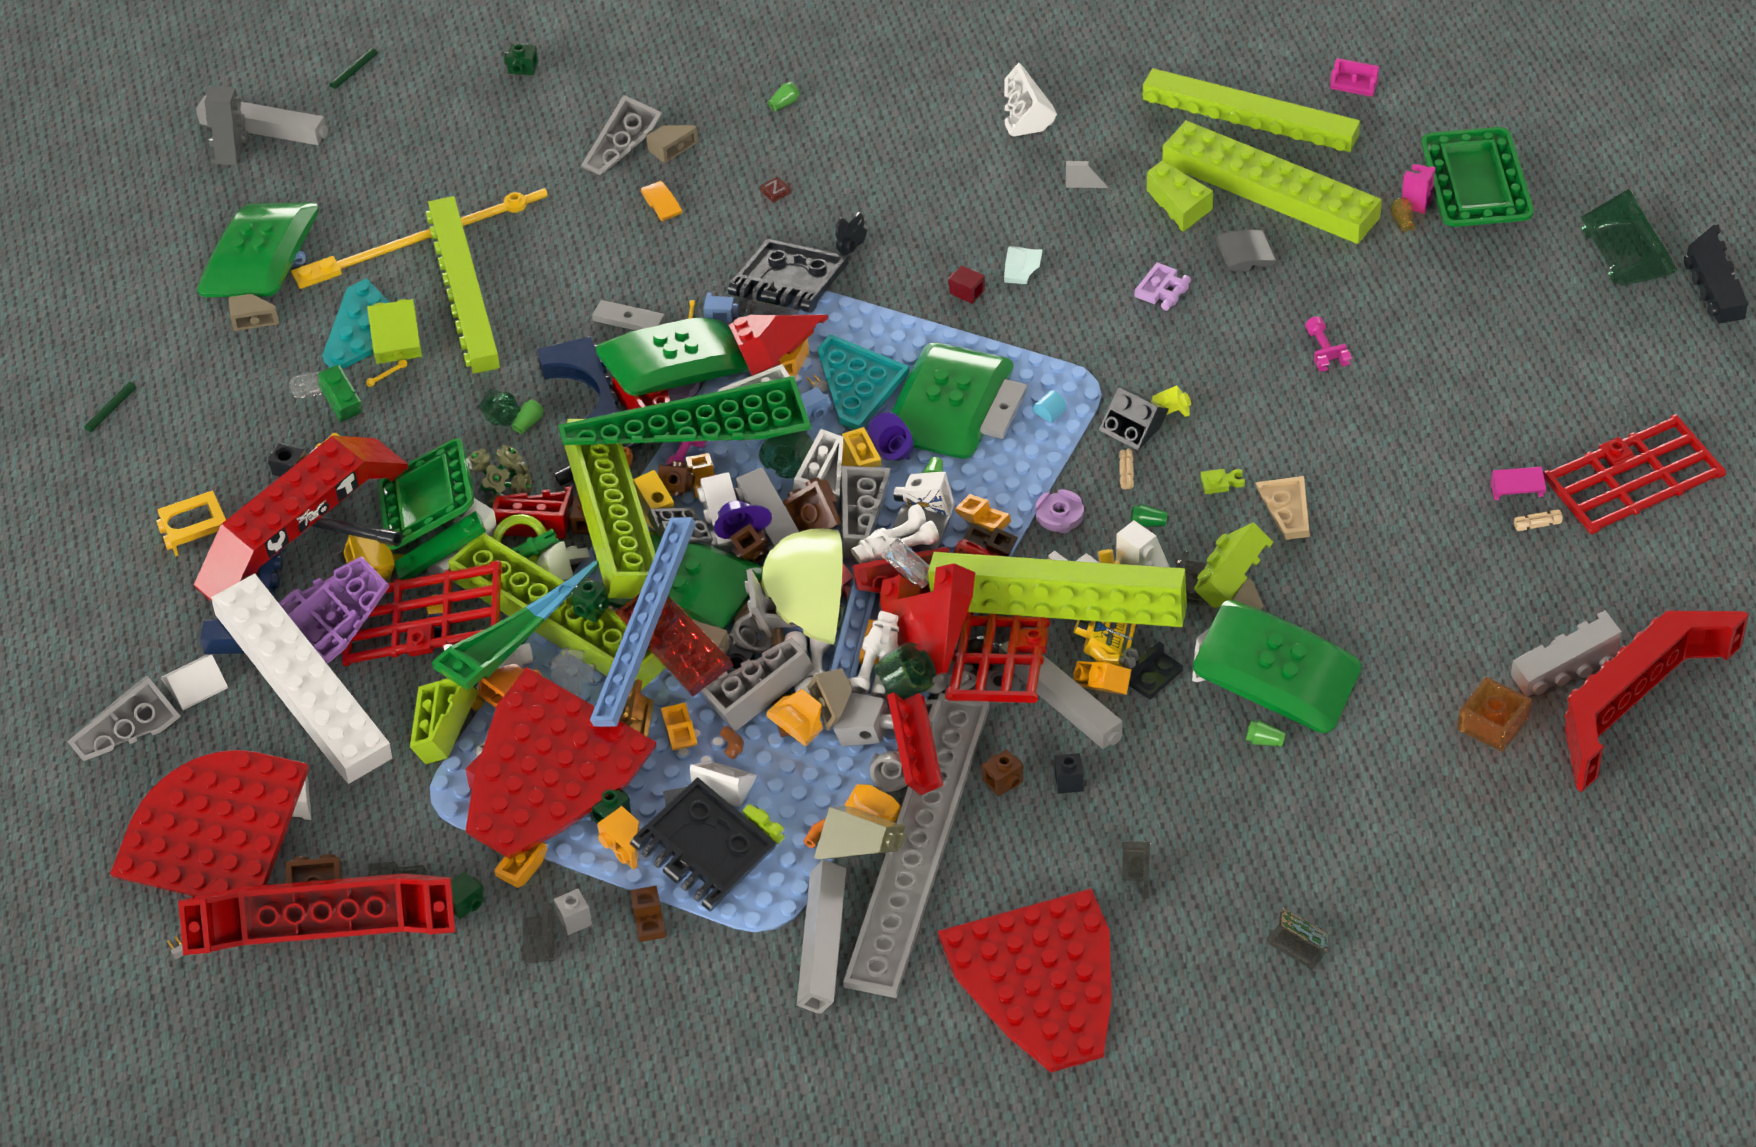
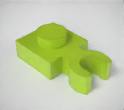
M1225 469L1200 472L1205 494L1229 491V486L1236 488L1245 486V479H1236L1237 477H1242L1241 469H1235L1227 474Z
M748 804L742 810L743 815L773 839L777 845L785 838L781 834L784 827L779 823L771 822L769 815L763 809H757Z

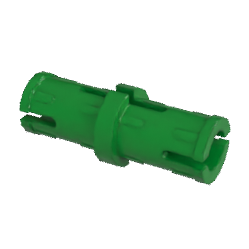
M550 529L535 538H527V542L511 550L525 558L532 555L538 556L540 551L559 543V540L556 538L555 531Z

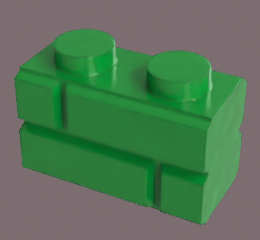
M335 365L318 374V386L340 422L361 413V400L355 393L340 365Z

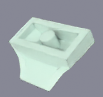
M1009 246L1005 263L1004 282L1027 284L1030 274L1040 267L1042 250Z

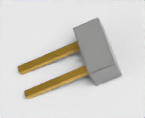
M815 374L813 376L818 383L814 384L807 377L812 389L818 387L821 392L828 390L827 383L824 380L820 381Z
M175 936V939L180 946L176 948L167 940L172 948L170 951L175 960L184 956L182 944L177 936Z

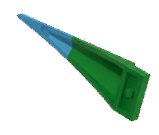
M592 562L543 597L506 619L451 645L431 662L433 668L469 691L483 677L488 678L571 595L573 588L579 585L584 577L588 578L599 566L598 562Z

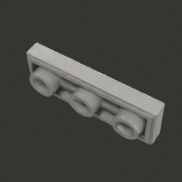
M600 300L592 314V319L595 322L636 331L662 325L665 321V314Z
M1004 380L981 426L982 434L1004 439L1027 392V384Z

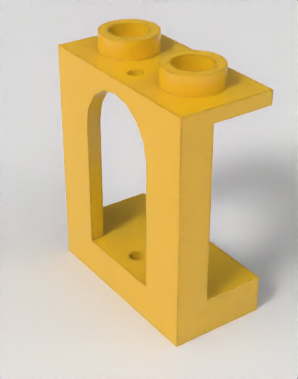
M213 490L157 509L160 519L156 520L157 526L161 534L166 533L163 536L167 550H173L175 556L179 555L176 546L218 532L221 524L226 521ZM207 504L211 519L181 529L169 527L168 522L173 516Z

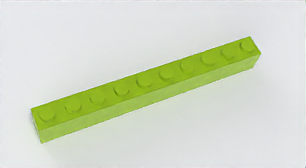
M1152 68L1143 83V100H1147L1150 103H1159L1170 108L1186 110L1193 114L1198 113L1213 119L1218 118L1233 124H1241L1253 129L1269 131L1275 135L1280 134L1292 137L1295 140H1304L1316 145H1324L1335 148L1338 151L1351 152L1360 133V120Z
M455 196L428 201L430 211H426L428 225L433 224V226H430L432 240L437 239L434 242L436 255H441V257H438L440 270H445L446 272L442 273L445 287H450L446 289L449 302H454L450 306L453 318H458L455 321L457 334H462V337H459L462 351L467 350V353L463 354L466 367L471 366L473 374L500 368L498 353Z

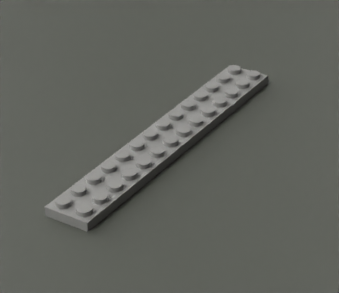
M939 694L938 700L941 703L931 730L944 786L923 795L918 794L908 786L896 822L905 826V841L902 847L898 849V852H888L885 855L843 981L844 988L897 998L990 709L989 702L948 701L945 698V694Z

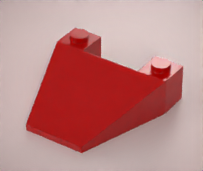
M955 563L936 567L933 592L920 594V584L902 576L882 580L880 606L882 611L899 617L897 622L899 632H897L898 655L908 680L912 681L948 672L973 598L975 572Z

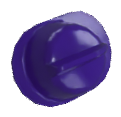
M891 412L877 415L870 422L868 435L880 456L889 461L911 459L910 453L913 450L914 441L910 430L901 418Z
M733 500L724 504L718 511L714 532L720 538L730 539L732 535L748 524H751L757 532L765 529L771 523L772 513L763 506L750 505L740 500Z

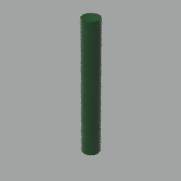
M373 47L330 82V87L337 89L378 54L377 50Z
M128 382L84 426V429L92 432L136 389V385L133 382Z

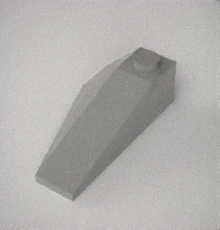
M623 95L581 167L598 175L608 171L645 139L646 135L653 131L662 116V112Z
M145 676L67 742L79 757L86 761L113 751L115 745L128 741L129 744L137 742V737L151 732L152 736L161 733L181 716L152 680Z

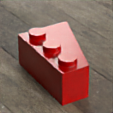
M565 487V491L550 493V489L542 490V494L527 496V492L498 496L495 498L492 507L495 513L496 524L498 526L504 519L513 515H529L539 520L546 531L553 529L557 535L556 538L565 539L571 520L568 519L569 505L573 506L574 502L573 487ZM525 524L513 525L503 534L504 536H538L532 527Z

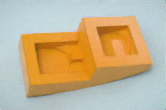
M662 181L641 189L648 205L654 208L661 221L682 214V209Z
M709 453L685 457L687 466L693 467L692 473H695V484L693 486L695 498H698L697 488H701L700 479L715 475Z
M971 494L955 508L956 513L966 521L990 532H993L996 527L1003 530L1011 522L1008 513L990 508L988 500Z
M686 702L661 708L663 722L672 751L698 745Z

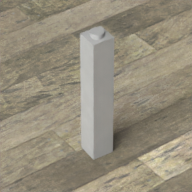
M206 95L196 108L199 124L207 125L204 102ZM241 102L240 109L241 113L245 116V130L249 133L319 145L322 138L325 139L327 137L328 128L325 125L324 116Z
M1009 641L999 647V654H1007ZM1017 652V654L1032 655V653ZM1042 654L1044 663L1040 666L1036 693L1102 749H1105L1110 744H1117L1122 737L1123 721ZM1015 665L1014 674L1026 685L1030 665Z
M824 859L810 872L796 1005L815 1013H823L834 1002L846 868Z

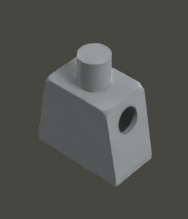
M851 692L842 715L833 729L841 746L877 744L882 741L886 729H894L890 710L884 699Z

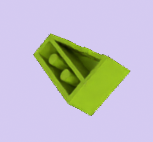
M1164 161L1159 162L1147 171V191L1166 210L1168 216L1178 224L1182 232L1213 209V190Z
M1254 522L1228 535L1226 533L1221 535L1216 541L1217 546L1214 552L1207 558L1208 563L1205 569L1197 577L1198 582L1194 590L1214 608L1220 607L1227 600H1232L1248 578L1245 575L1246 571L1252 564L1257 566L1261 560L1257 556L1262 549L1270 548L1273 541Z

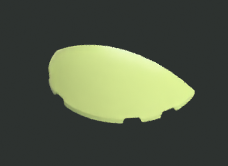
M809 529L783 538L770 550L762 571V584L766 598L772 599L776 605V613L787 624L793 622L801 627L804 635L833 645L836 637L842 586L843 556L839 531L834 529Z

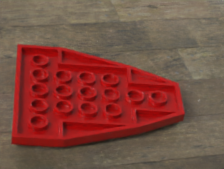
M526 667L496 706L474 774L466 834L505 857L512 859L562 833L592 811V806L602 800L604 791H616L617 789L620 791L627 787L656 748V741L621 721L618 722L617 727L594 726L590 718L595 706Z
M1092 889L938 931V937L954 978L1007 1037L1048 1071L1055 1072L1104 1057L1111 1011L1110 931Z

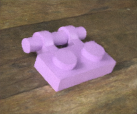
M1157 262L1135 289V297L1154 305L1161 299L1163 300L1161 307L1167 311L1171 306H1175L1179 301V296L1188 290L1191 278L1187 275H1184L1182 279L1178 278L1176 269ZM1169 286L1174 288L1172 291L1167 290Z

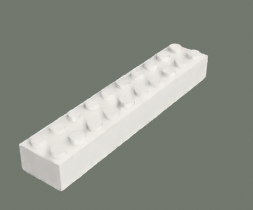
M256 574L211 597L217 618L348 784L392 759L389 741Z

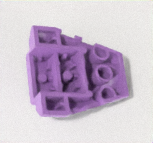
M362 556L334 570V576L324 581L318 578L313 581L314 586L303 592L298 588L279 602L280 606L327 664L345 650L390 587Z

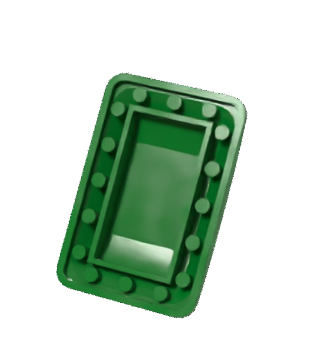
M1503 127L1433 132L1427 133L1422 137L1421 145L1426 166L1430 168L1431 166L1436 167L1433 192L1440 215L1446 225L1460 227L1526 221L1532 218L1534 208L1509 130Z
M312 202L251 203L242 206L219 239L198 284V293L203 297H234L247 294L267 297L277 293L319 213L317 204Z
M692 318L644 328L599 343L596 346L597 356L627 394L635 396L749 371L731 329L724 321L715 318Z
M938 342L929 343L924 347L913 366L891 413H895L900 417L910 430L914 441L913 448L956 458H970L975 454L984 435L981 432V426L1004 380L1010 379L1014 368L1013 362L1009 358Z
M452 439L409 462V467L393 481L387 478H382L379 481L378 492L383 529L400 532L403 536L402 543L398 547L387 545L389 549L393 550L403 547L464 514L473 505L472 478L465 447L461 439Z
M649 530L656 553L662 539L656 531ZM688 543L660 616L670 622L672 627H675L680 618L683 617L726 630L750 597L745 588V581H748L747 570L752 569L760 583L762 581L763 569L758 564L703 543ZM609 598V605L633 613L638 598Z
M1227 600L1221 605L1193 662V670L1199 677L1320 733L1330 732L1336 727L1362 667L1357 657L1335 644L1277 616L1234 600Z

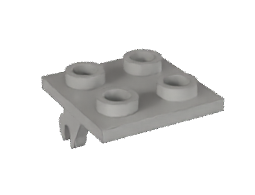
M748 569V581H745V588L750 596V600H747V605L751 615H756L759 629H764L767 637L771 638L773 637L772 629L797 627L793 622L787 624L778 614L767 613L768 610L776 609V605L771 598H766L765 592L752 569Z

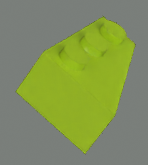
M447 678L418 687L410 748L425 764L449 757L478 693L474 686L467 691Z

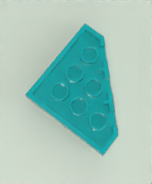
M367 278L346 289L322 354L323 361L329 368L340 365L343 370L374 354L367 306L390 302Z
M829 334L817 348L820 364L839 424L853 430L864 427L910 373L909 366L832 334Z

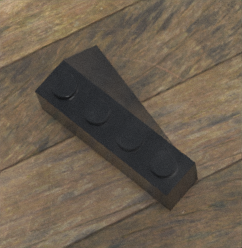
M1715 224L1688 246L1687 256H1684V265L1687 270L1690 269L1692 272V281L1694 285L1699 286L1701 299L1707 302L1710 316L1715 317L1717 323L1720 324L1745 319L1748 303L1739 279H1735L1732 260L1727 261L1725 241H1720L1718 238V234L1721 232L1719 225Z

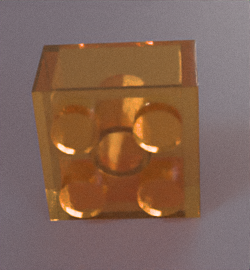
M1485 677L1460 708L1457 730L1503 752L1528 721L1532 699Z

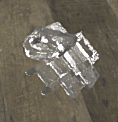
M566 647L548 663L551 666L550 681L563 682V688L571 693L582 695L583 683L595 684L594 669H596V665L584 664V650H570Z

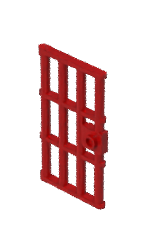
M1674 414L1670 416V419L1636 434L1631 433L1624 439L1617 437L1599 445L1597 451H1589L1585 453V456L1551 471L1545 470L1543 475L1549 486L1585 526L1587 531L1593 535L1599 532L1601 528L1632 514L1638 515L1640 511L1675 495H1683L1684 491L1716 477L1719 479L1726 476V470L1679 416ZM1674 427L1682 434L1681 437L1651 450L1642 442ZM1687 444H1690L1696 451V453L1667 466H1663L1657 459V457ZM1634 445L1640 452V455L1635 456L1629 447ZM1604 458L1610 465V468L1606 469L1599 460ZM1702 460H1705L1712 468L1680 483H1677L1670 475ZM1646 462L1655 470L1621 486L1613 478ZM1589 464L1597 472L1564 488L1557 481V478ZM1661 478L1669 486V488L1635 503L1627 495V493ZM1602 481H1605L1611 488L1610 491L1578 505L1570 496ZM1616 498H1619L1626 505V507L1594 521H1591L1584 513Z
M492 561L487 565L455 571L449 569L445 570L444 573L406 580L395 579V582L388 583L390 587L385 593L394 592V603L375 606L367 618L393 613L392 624L358 630L342 652L343 666L389 656L395 658L406 653L410 657L434 653V648L442 647L444 649L446 644L454 645L483 631L477 630L450 635V624L491 617V626L500 622L501 561ZM493 574L492 585L452 592V581ZM444 583L443 594L402 601L403 590ZM492 595L491 607L451 614V602ZM443 604V614L441 616L401 623L402 611ZM442 626V636L434 638V627ZM407 632V643L400 644V633ZM392 635L391 646L351 653L352 642Z
M968 612L959 636L956 653L953 654L954 666L950 687L946 689L945 698L948 701L1037 702L1040 666L1044 663L1042 654H1046L1049 638L1047 628L1050 626V619L1019 615L1003 617L998 616L999 614L973 616L974 612ZM971 626H986L981 653H966ZM996 627H1011L1007 654H992ZM1017 652L1032 653V655L1017 654ZM964 663L979 664L975 690H960ZM990 664H1005L1000 691L985 690ZM1015 665H1030L1026 692L1011 691Z

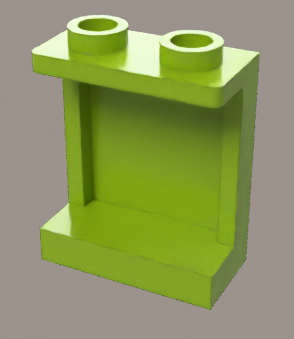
M400 299L396 302L376 303L372 306H367L376 364L422 357L413 299Z

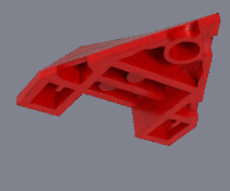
M827 314L748 315L736 319L733 323L729 324V327L753 376L781 364L779 359L785 354L793 353L814 333L813 329L816 325L824 323L829 317Z

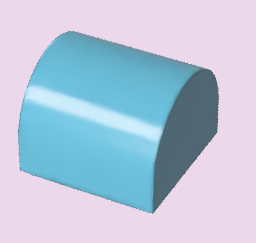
M1049 391L1033 406V413L1050 423L1066 411V402L1056 391Z

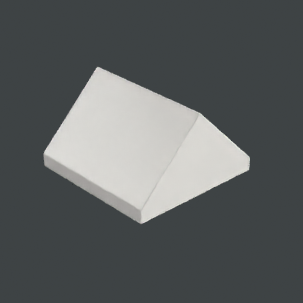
M205 655L161 677V680L182 710L228 688L212 655Z
M712 761L692 764L690 767L691 782L697 777L700 778L729 804L738 807L742 806L757 776Z

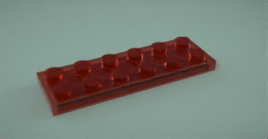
M640 594L615 612L626 627ZM668 596L647 649L693 697L731 668L733 663Z

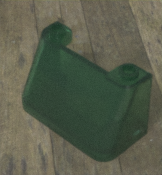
M1630 189L1581 216L1585 224L1581 228L1587 239L1593 238L1611 268L1608 274L1614 284L1619 282L1621 286L1670 276L1678 271Z

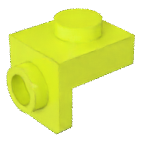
M1177 385L1152 396L1153 401L1169 408L1167 415L1177 410L1184 417L1190 415L1189 406L1191 405V400L1186 392L1183 393Z

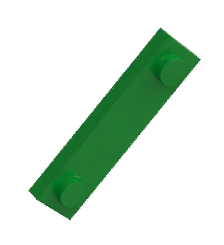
M474 511L396 560L395 568L399 579L406 580L415 577L485 533L486 530L480 515Z

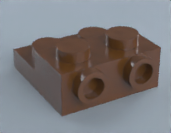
M819 477L813 478L805 483V488L791 491L787 494L788 498L782 501L799 532L809 529H834L842 524L833 505L837 499L827 479L819 480Z
M333 854L321 855L320 859H309V857L300 856L293 858V861H286V883L343 879L342 861Z

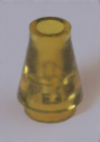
M1406 198L1396 199L1391 204V214L1401 227L1402 232L1414 230L1412 203Z

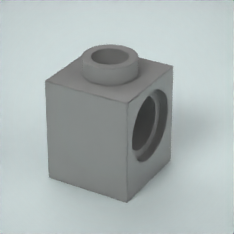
M579 889L554 898L557 917L567 935L592 925L589 906Z

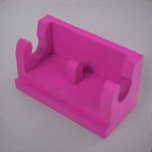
M1336 58L1334 70H1332L1330 89L1373 97L1378 84L1379 66Z
M1413 164L1412 170L1419 171L1420 173L1405 172L1402 208L1425 214L1433 198L1436 167L1431 166L1430 168Z
M1542 467L1493 470L1490 484L1494 500H1500L1499 497L1508 494L1537 492L1538 497H1543V493H1546Z

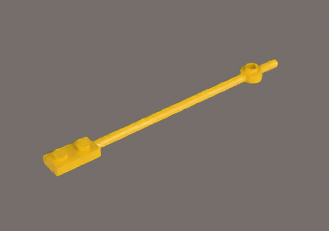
M544 188L527 195L517 192L510 193L504 198V203L462 217V225L465 226L505 211L512 213L520 212L526 208L528 203L548 197L547 191ZM430 229L339 261H336L334 256L324 258L291 270V274L298 288L302 289L342 275L341 269L429 239L432 237Z

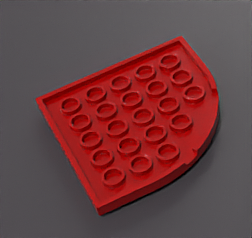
M231 750L207 754L179 766L161 779L139 804L128 825L110 875L115 878L194 897L241 887L267 885L310 769L309 765L258 752Z

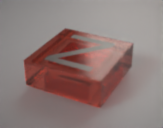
M778 176L759 186L760 192L772 203L791 193L790 187Z

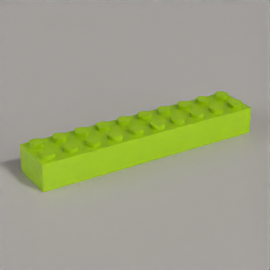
M1185 121L1163 145L1162 161L1177 170L1356 244H1359L1380 219L1382 199L1189 121Z
M567 419V423L584 419ZM622 443L564 445L602 579L607 589L608 598H638L656 553Z
M485 533L469 542L448 561L449 569L455 571L487 565L492 561L500 560L502 563L500 611L508 616L520 611L564 583L563 580ZM493 574L453 582L466 590L492 585ZM492 595L479 597L492 605ZM570 595L534 632L605 676H608L629 620L609 608L606 609L596 623L574 614ZM654 635L651 637L635 680L639 679L642 681L641 690L670 664L667 643Z
M934 552L928 570L930 592H933L936 567L955 563L975 572L973 598L968 612L1183 627L1187 608L1185 568Z

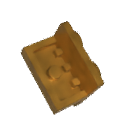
M636 679L619 721L648 737L654 700L640 694L642 681Z

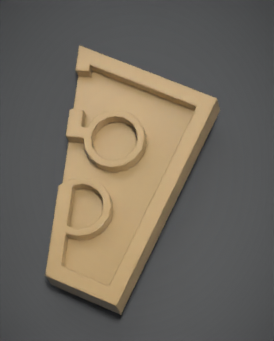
M1304 476L1255 482L1258 492L1285 540L1310 537Z

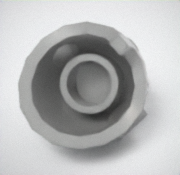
M749 613L739 618L734 624L731 633L728 634L729 647L732 645L754 651L755 655L761 654L771 646V638L767 637L764 629H759L755 614L751 615Z
M888 751L881 755L874 753L870 763V775L875 785L885 793L906 787L899 751Z

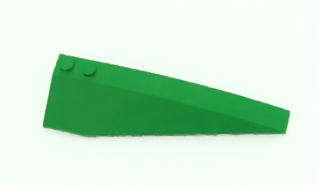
M790 376L560 424L558 429L563 445L767 439L809 430L811 425L795 378Z

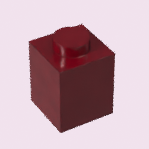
M961 265L956 272L949 276V294L973 304L985 291V275Z

